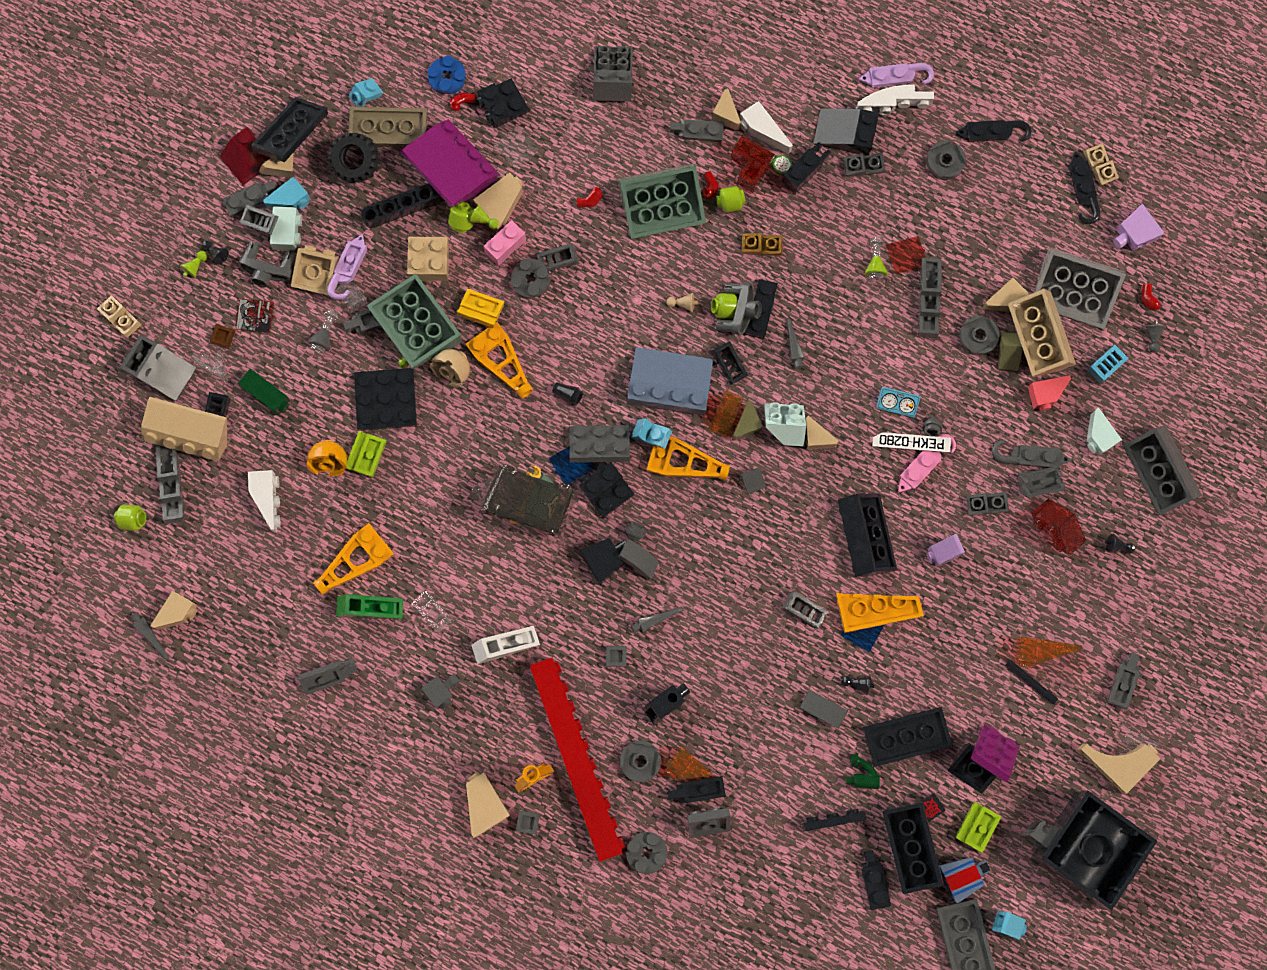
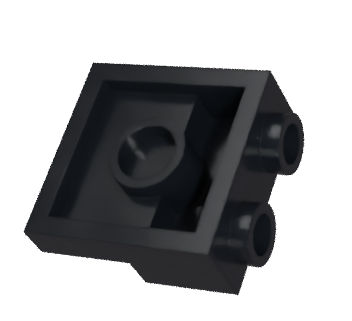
M512 78L498 85L493 83L477 91V103L480 108H485L487 112L485 117L489 124L493 123L495 128L529 112V108Z
M606 462L601 463L596 468V473L592 476L589 473L580 479L581 484H579L581 491L602 518H605L635 495L612 462L608 464Z

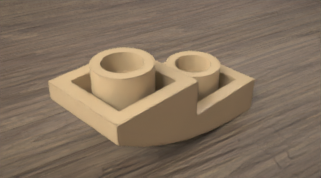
M1103 143L1083 151L1100 185L1119 178L1113 160L1109 161Z
M112 295L97 308L126 338L141 326L140 322Z

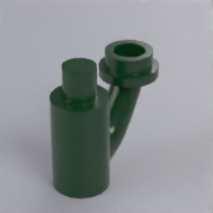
M858 752L851 754L850 766L858 768V765H860L868 774H854V777L846 776L845 784L853 785V788L879 789L880 776L875 768L860 758Z

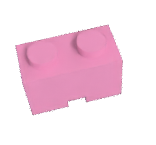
M511 220L484 245L485 254L499 266L526 241V235Z

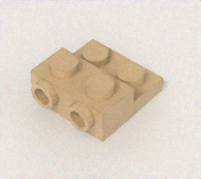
M311 245L298 248L291 287L328 295L327 288L340 256H336L335 251L332 250L316 251L317 247Z

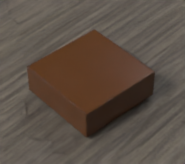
M216 324L210 343L229 349L235 329Z

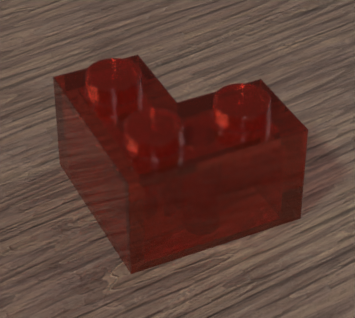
M743 135L733 148L730 159L744 167L738 176L737 184L754 193L773 164L775 154Z
M1049 498L1031 513L1034 519V526L1039 531L1047 532L1054 542L1052 544L1058 552H1064L1070 556L1087 541L1076 515Z

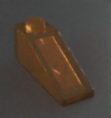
M1021 636L1017 638L1015 662L1020 663V667L1033 668V665L1082 650V645Z

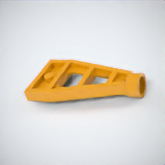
M498 322L495 323L494 328H487L465 344L480 364L513 389L521 399L533 392L534 389L527 382L511 341ZM498 346H502L507 355L506 360L500 364H496L488 358V353ZM510 363L513 364L517 371V375L512 379H509L501 371Z
M670 436L665 449L653 446L646 472L665 477L718 478L726 481L730 465L723 464L678 438ZM674 450H679L688 456V463L685 467H672L670 465L671 455ZM699 458L706 461L708 464L705 471L692 470L693 459ZM717 468H721L720 474L717 473Z
M368 523L351 537L322 576L315 580L313 584L324 595L329 590L378 568L391 558L394 553ZM356 547H362L369 555L368 562L359 566L353 565L350 561V555ZM341 562H346L351 568V572L338 578L334 574V570ZM324 580L328 582L327 586L323 583Z
M543 763L538 767L529 765L524 768L523 776L516 779L517 783L514 786L518 793L554 773V770L550 764L546 765ZM529 770H534L533 772L527 775V772Z

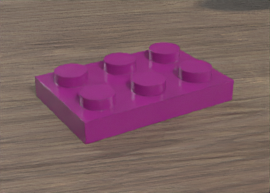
M984 724L979 732L971 759L1007 782L1011 777L1019 746L1013 740L1001 735L995 728Z

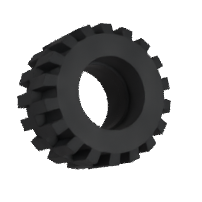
M353 132L340 135L338 140L332 142L333 147H329L331 155H328V160H331L329 166L334 169L333 173L342 180L349 182L368 180L367 178H372L374 176L373 173L379 169L377 165L380 164L381 160L378 159V156H380V151H377L378 146L372 142L371 138L363 134ZM352 146H358L364 154L363 163L357 169L349 168L345 161L346 152Z

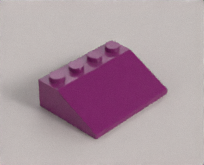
M449 119L434 125L401 150L406 159L451 208L486 191L493 185L499 175Z

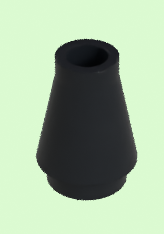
M558 382L555 383L552 389V393L559 396L569 405L577 406L583 396V391L579 387Z

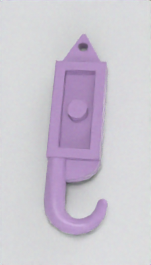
M905 63L869 68V71L861 76L858 81L868 84L872 88L906 84L913 81L915 71L924 70L928 72L929 76L922 83L927 84L932 81L934 71L926 63Z
M363 234L353 241L347 242L333 271L334 274L328 285L327 292L335 300L344 299L350 293L349 290H346L343 294H336L335 289L338 283L346 284L353 281L367 252Z

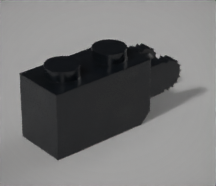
M818 142L812 149L809 148L783 174L781 182L794 194L821 169L822 164L831 155L832 152L829 150L825 151L821 157L816 154L822 148V143Z

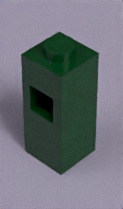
M249 369L238 382L241 389L277 416L280 413L286 412L290 406V399L287 395L252 369Z

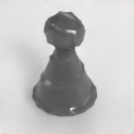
M1154 321V325L1146 326L1152 341L1149 345V350L1153 353L1160 350V345L1157 342L1166 328L1163 325H1158V321Z

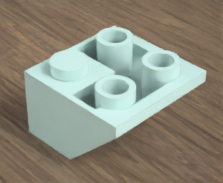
M775 402L770 404L764 403L766 428L783 445L804 446L806 431L804 405H786Z

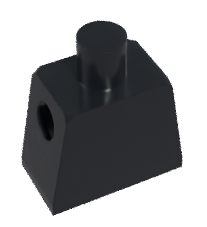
M607 538L579 551L600 585L624 565L625 562L619 559L618 556L626 542L625 540L614 545L611 539Z
M684 683L677 688L672 685L651 700L642 710L655 726L685 702L684 697L690 694V690Z

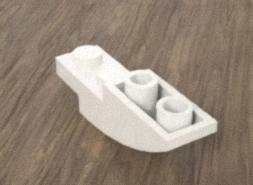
M915 84L894 86L874 92L858 102L856 109L878 112L880 115L894 113L896 106L899 108L917 106L924 109L932 105L934 92H915Z

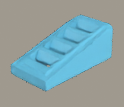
M1114 345L1087 371L1101 384L1129 358ZM1113 351L1122 359L1121 361L1112 354ZM1109 356L1116 365L1114 366L1106 357ZM1102 361H1104V362L1111 368V370H1109V369L1102 363ZM1099 365L1106 372V374H1104L1097 366Z

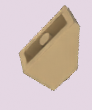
M1012 278L983 305L982 309L984 311L1010 312L1008 303L1029 295V293Z
M172 591L150 626L160 630L186 623L188 619L192 620L196 615L197 609L195 608L197 605Z

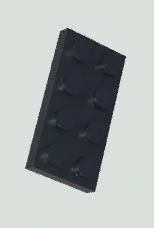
M295 97L251 145L252 150L285 163L328 115L327 108Z
M942 707L862 727L873 767L953 747Z

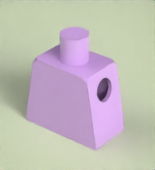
M1142 204L1119 225L1116 230L1120 235L1113 239V242L1118 249L1127 244L1133 251L1158 240L1164 232Z

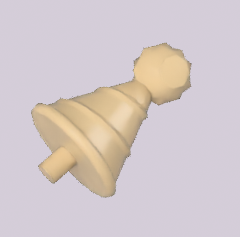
M693 293L677 300L674 297H669L666 301L669 307L678 305L693 312L694 305H698V301H694Z

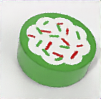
M785 155L777 156L772 165L774 172L778 175H783L792 166V161Z

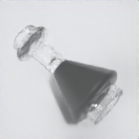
M329 309L323 313L326 319L322 328L308 340L310 344L309 349L320 354L330 350L329 330L333 320H338V313Z

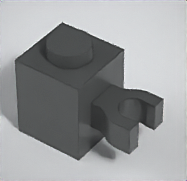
M455 674L450 676L445 682H442L437 676L421 689L437 709L440 707L445 709L452 703L451 699L454 697L449 689L458 684L460 680Z

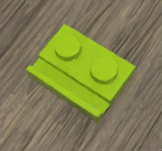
M359 431L347 460L346 469L373 478L387 441Z
M973 802L955 838L976 851L983 853L1001 816L977 802Z

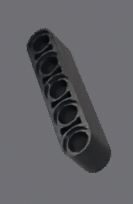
M427 183L364 207L361 217L365 226L375 228L445 202V200ZM425 194L430 195L428 199H421ZM406 201L412 202L409 206H403V203ZM387 208L394 209L391 213H385ZM369 215H375V218L372 220L366 219Z

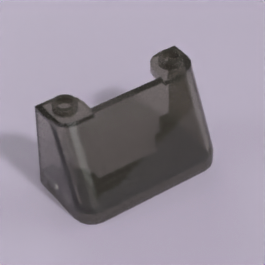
M503 464V467L499 466L483 501L482 512L490 516L496 514L499 518H506L539 529L542 532L545 530V532L550 533V536L560 539L575 492L571 490L572 486L565 483L557 485L514 471L515 468L507 464Z

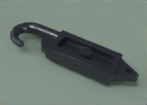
M1022 120L967 122L966 126L958 130L955 135L968 140V142L1007 140L1012 135L1013 128H1023L1026 131V135L1020 138V142H1023L1030 138L1032 130L1030 125Z
M1075 151L1068 168L1076 198L1080 205L1091 206L1093 217L1090 219L1084 218L1081 213L1078 214V217L1085 224H1093L1100 217L1097 192L1088 160L1085 161Z

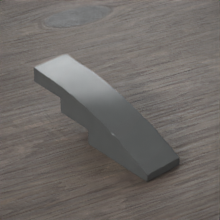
M921 259L918 336L938 338L940 296L942 293L941 259Z
M156 445L157 479L159 480L164 524L185 521L178 450Z

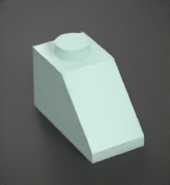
M1097 408L1090 415L1087 442L1089 443V450L1093 454L1096 453L1097 456H1100L1122 439L1102 411Z

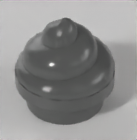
M931 417L924 422L922 429L926 436L938 437L942 432V424L935 417Z
M632 521L626 527L628 539L635 542L643 538L646 534L644 532L645 526Z

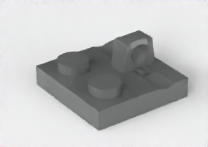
M717 807L712 809V811H695L688 815L689 838L730 831L729 808Z

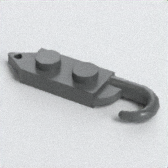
M1005 440L997 441L992 447L993 457L1001 463L1042 468L1056 466L1058 469L1059 466L1071 461L1058 448L1018 445L1013 449L1011 456H1005L998 452V447L1001 444H1005Z

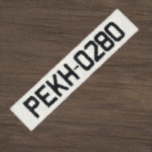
M881 433L873 437L872 446L950 452L951 438Z

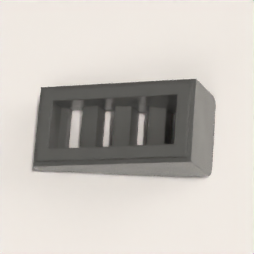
M246 205L240 223L272 235L279 216Z
M573 243L536 254L537 260L541 261L544 265L543 257L547 256L549 266L546 267L548 271L580 264L576 246ZM568 251H570L572 259H568ZM559 253L563 254L564 261L562 262L560 261ZM551 255L555 256V264L552 262Z
M796 591L789 593L781 607L785 612L819 629L828 612ZM796 599L797 602H796L794 608H792L791 606H792L794 600ZM801 603H804V607L802 608L801 612H799L798 609ZM811 607L812 609L808 617L805 616L808 608ZM817 610L819 614L815 621H813L812 617Z

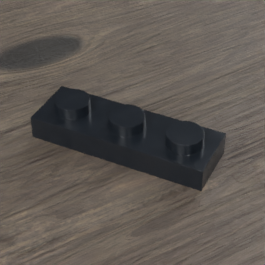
M763 279L758 280L754 301H760L762 311L758 319L750 318L746 335L765 339L778 283Z
M852 809L847 810V815L839 816L837 812L826 814L827 819L819 820L818 816L806 818V823H802L803 832L866 820L865 812Z

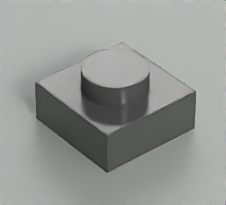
M606 646V667H626L627 646Z
M519 810L516 831L536 835L540 814Z

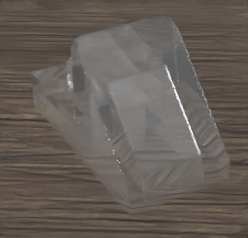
M353 281L341 284L335 289L337 294H343L346 290L350 291L348 296L341 300L351 314L368 304L367 299Z
M221 350L217 352L213 360L203 353L198 355L194 352L190 357V360L224 383L228 382L225 358Z

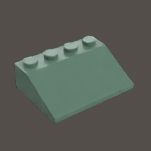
M694 164L618 179L631 239L706 223L697 169Z
M416 273L367 305V308L412 369L432 360L440 351L452 349L462 342L461 334Z

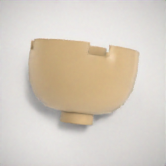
M445 349L437 353L431 360L430 367L433 373L438 378L441 375L451 381L448 385L453 388H460L469 376L470 365L467 356L462 351Z

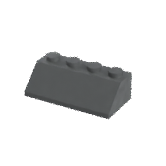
M1166 425L1157 427L1123 445L1159 515L1202 496Z

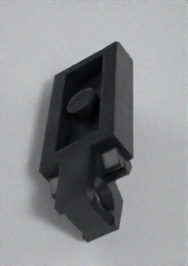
M723 776L678 784L677 790L667 792L668 800L679 798L680 803H691L726 797Z
M873 850L865 851L866 863H861V871L870 910L890 907L891 902L880 860H875Z

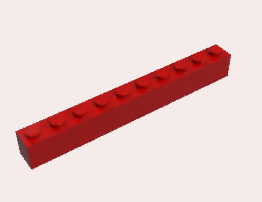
M552 657L530 665L599 862L623 853L622 849L625 848L622 837H617L615 829L618 826L615 817H610L607 809H610L611 806L607 796L604 798L602 796L601 789H604L600 777H595L593 770L597 769L593 757L589 758L586 752L590 748L586 738H581L579 731L583 729L579 718L575 720L572 712L576 711L572 699H567L566 692H569L566 681H561L558 673L562 672L559 662H554Z

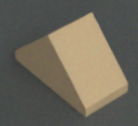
M725 89L713 111L712 120L723 122V125L733 130H740L741 122L729 89Z
M294 153L285 163L270 158L262 164L259 172L265 175L290 177L293 172Z
M810 416L805 419L806 450L834 448L839 441Z

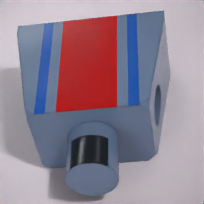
M964 858L939 865L943 882L953 903H959L983 887L984 883L981 876L990 872L986 861L975 864L972 858Z

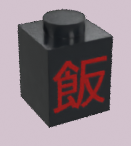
M931 793L917 802H923L928 822L946 811L935 793Z

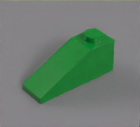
M344 594L337 597L336 617L402 619L403 599Z

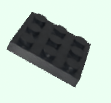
M414 369L354 372L358 431L417 427Z

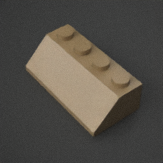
M1042 289L1008 303L1032 377L1058 372L1076 365L1050 291Z
M149 397L141 425L142 441L219 461L227 446V418Z

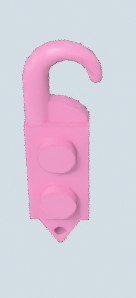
M940 434L938 437L951 438L950 453H953L956 449L954 438L949 434ZM923 450L899 476L898 493L910 489L914 490L941 461V453L939 451Z

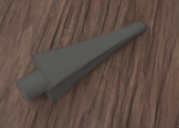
M787 318L791 363H794L795 369L803 368L802 361L805 356L796 338L791 319Z
M683 607L638 618V623L631 625L634 633L640 630L643 633L661 621L683 611Z
M138 612L132 615L131 618L135 622L132 626L157 649L165 660H168L169 656L156 638L146 617H141Z

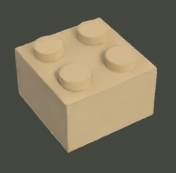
M408 237V278L416 273L421 281H448V237Z

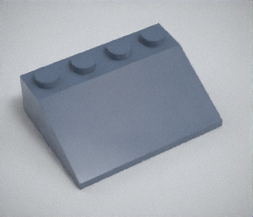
M636 347L627 404L705 416L713 359Z

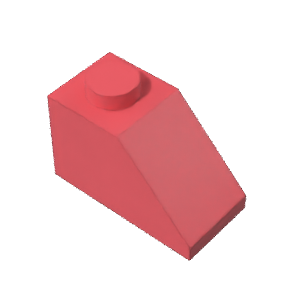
M1070 375L1031 383L1028 386L1033 409L1039 408L1040 411L1051 409V406L1057 402L1071 380Z

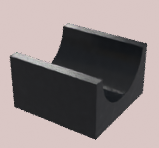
M1077 791L1052 825V827L1055 825L1059 828L1057 834L1047 848H1037L1030 859L1071 883L1091 900V904L1097 909L1112 911L1158 841L1090 791Z

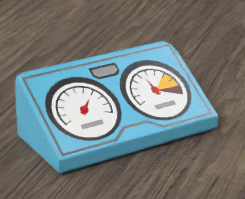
M882 387L876 409L915 418L920 396Z

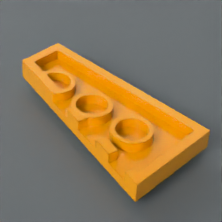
M835 594L844 633L924 616L919 596Z

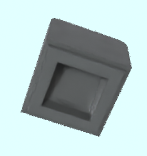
M759 467L741 474L740 478L748 495L766 488Z

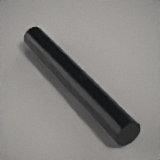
M1012 660L1006 663L1005 666L1049 702L1055 704L1058 698Z

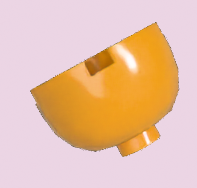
M332 440L321 441L313 445L309 450L306 467L316 475H318V472H331L328 476H339L344 473L347 467V454L338 443Z

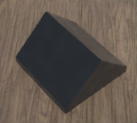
M967 743L963 745L948 771L982 794L997 776L971 759L975 746Z

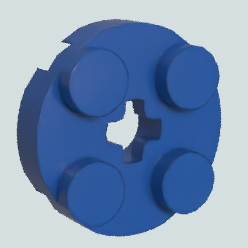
M448 55L439 58L428 68L429 84L436 92L454 94L464 86L466 79L465 68L460 61ZM444 72H446V73H449V72H450V73H451V74H450L451 79H449V80H448L447 78H444V79H443V78H442V77L444 76L443 73H444Z

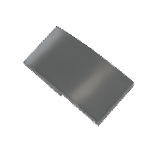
M883 152L863 156L862 153L844 157L847 176L886 173Z
M1007 492L966 496L969 516L1009 513Z
M630 539L625 542L618 556L619 559L633 566V571L649 580L659 564L649 552Z
M812 690L808 691L800 708L838 729L848 710Z

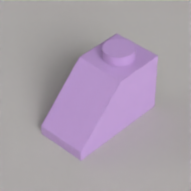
M954 534L930 546L927 549V558L931 564L934 563L935 567L957 559L965 551L957 534Z

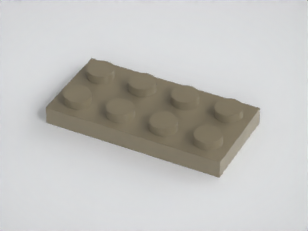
M350 107L349 133L354 132L366 135L377 146L406 147L427 131V108Z

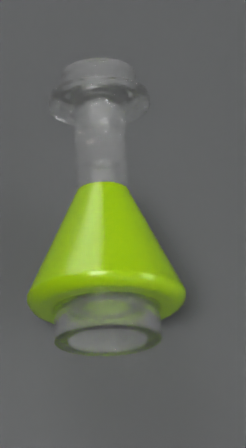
M874 237L869 242V245L873 246V258L865 271V275L869 281L881 282L888 275L880 258L881 246L884 245L882 238Z

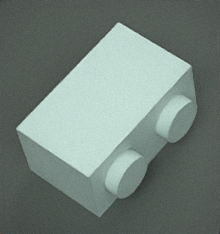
M273 207L272 214L279 217L270 236L272 249L296 251L297 245H300L301 242L298 226H302V215L299 214L297 208Z

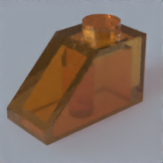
M725 390L709 431L727 438L744 397Z
M682 746L665 765L667 768L665 772L674 780L677 777L680 780L706 778L713 774Z

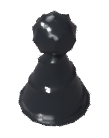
M209 241L202 243V249L209 251L216 265H220L227 260L229 255L227 248L213 247Z
M1114 533L1105 540L1108 553L1119 550H1126L1129 554L1135 552L1136 547L1134 544L1128 543L1126 545Z
M871 675L854 680L850 676L842 678L844 686L852 684V686H855L866 695H868L869 688H874L875 684H870Z

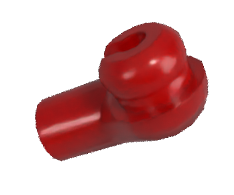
M457 94L450 99V109L459 111L460 104L476 103V94Z
M708 171L703 175L707 183L705 190H703V196L706 199H712L717 193L719 184L712 172Z
M594 187L587 198H577V208L596 206L602 198L601 189Z
M1144 283L1142 286L1141 302L1150 310H1159L1161 303L1152 295L1153 285Z

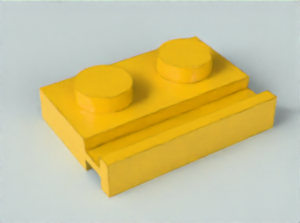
M467 289L460 308L457 310V316L494 328L495 322L498 320L503 309L504 301Z

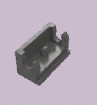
M1056 466L1018 473L1020 493L1025 497H1033L1064 491L1065 485L1060 477H1063V474Z
M1042 821L1033 830L1037 822H1032L1020 836L1037 848H1047L1059 831V828L1055 825L1053 827H1046V821Z

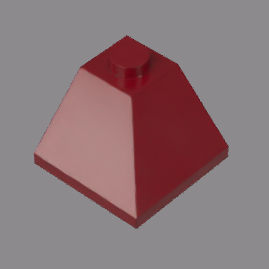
M248 127L234 135L220 155V158L242 185H245L260 174L259 170L262 164L270 159V157L252 150L251 145L257 138Z

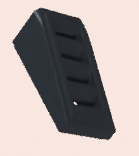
M730 341L710 351L731 385L748 376ZM727 349L729 353L721 356L720 353ZM730 356L733 358L727 363H724L723 361L724 359ZM733 363H736V367L732 368L731 370H728V366L732 365ZM735 371H741L742 375L738 374L734 377L731 376V374Z
M209 392L205 412L226 417L231 400L230 397ZM214 400L222 401V405L214 403ZM212 408L220 409L221 413L212 411Z

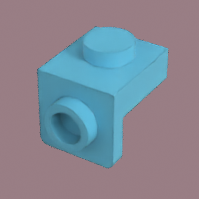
M373 78L354 84L349 97L357 107H364L366 102L382 96L383 91Z

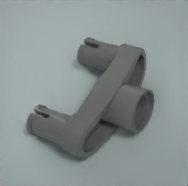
M249 241L244 255L241 256L238 264L243 269L253 273L251 281L255 285L267 287L270 280L282 282L290 280L293 273L292 268L296 261V254L291 253L290 255V252H286L281 266H275L255 260L261 245L257 242Z
M726 283L725 286L728 288H724V293L735 294L739 296L734 319H718L717 323L720 324H716V330L718 332H732L735 335H742L749 324L750 318L758 319L760 317L762 306L760 301H754L752 283Z

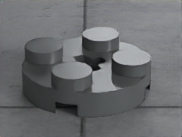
M950 141L936 143L927 155V167L938 179L949 180L957 177L963 170L966 162L963 149L957 144L950 143ZM944 156L946 159H951L949 164L942 162Z
M536 259L521 260L515 266L511 275V284L515 291L529 299L543 295L551 283L547 267ZM534 274L533 277L536 280L534 282L531 281L530 283H527V276Z
M974 316L964 323L960 330L959 338L964 349L970 354L985 355L996 347L1000 332L993 320L983 318V316ZM976 331L984 334L982 340L975 337Z
M642 740L635 741L622 751L620 766L623 774L630 780L646 782L658 773L661 766V756L651 743ZM639 756H643V760H646V764H642V767H637L638 764L634 762Z
M651 832L636 834L628 843L626 858L629 865L637 872L652 874L660 870L665 864L668 854L664 840ZM643 847L652 849L653 853L650 854V859H647L646 856H641Z

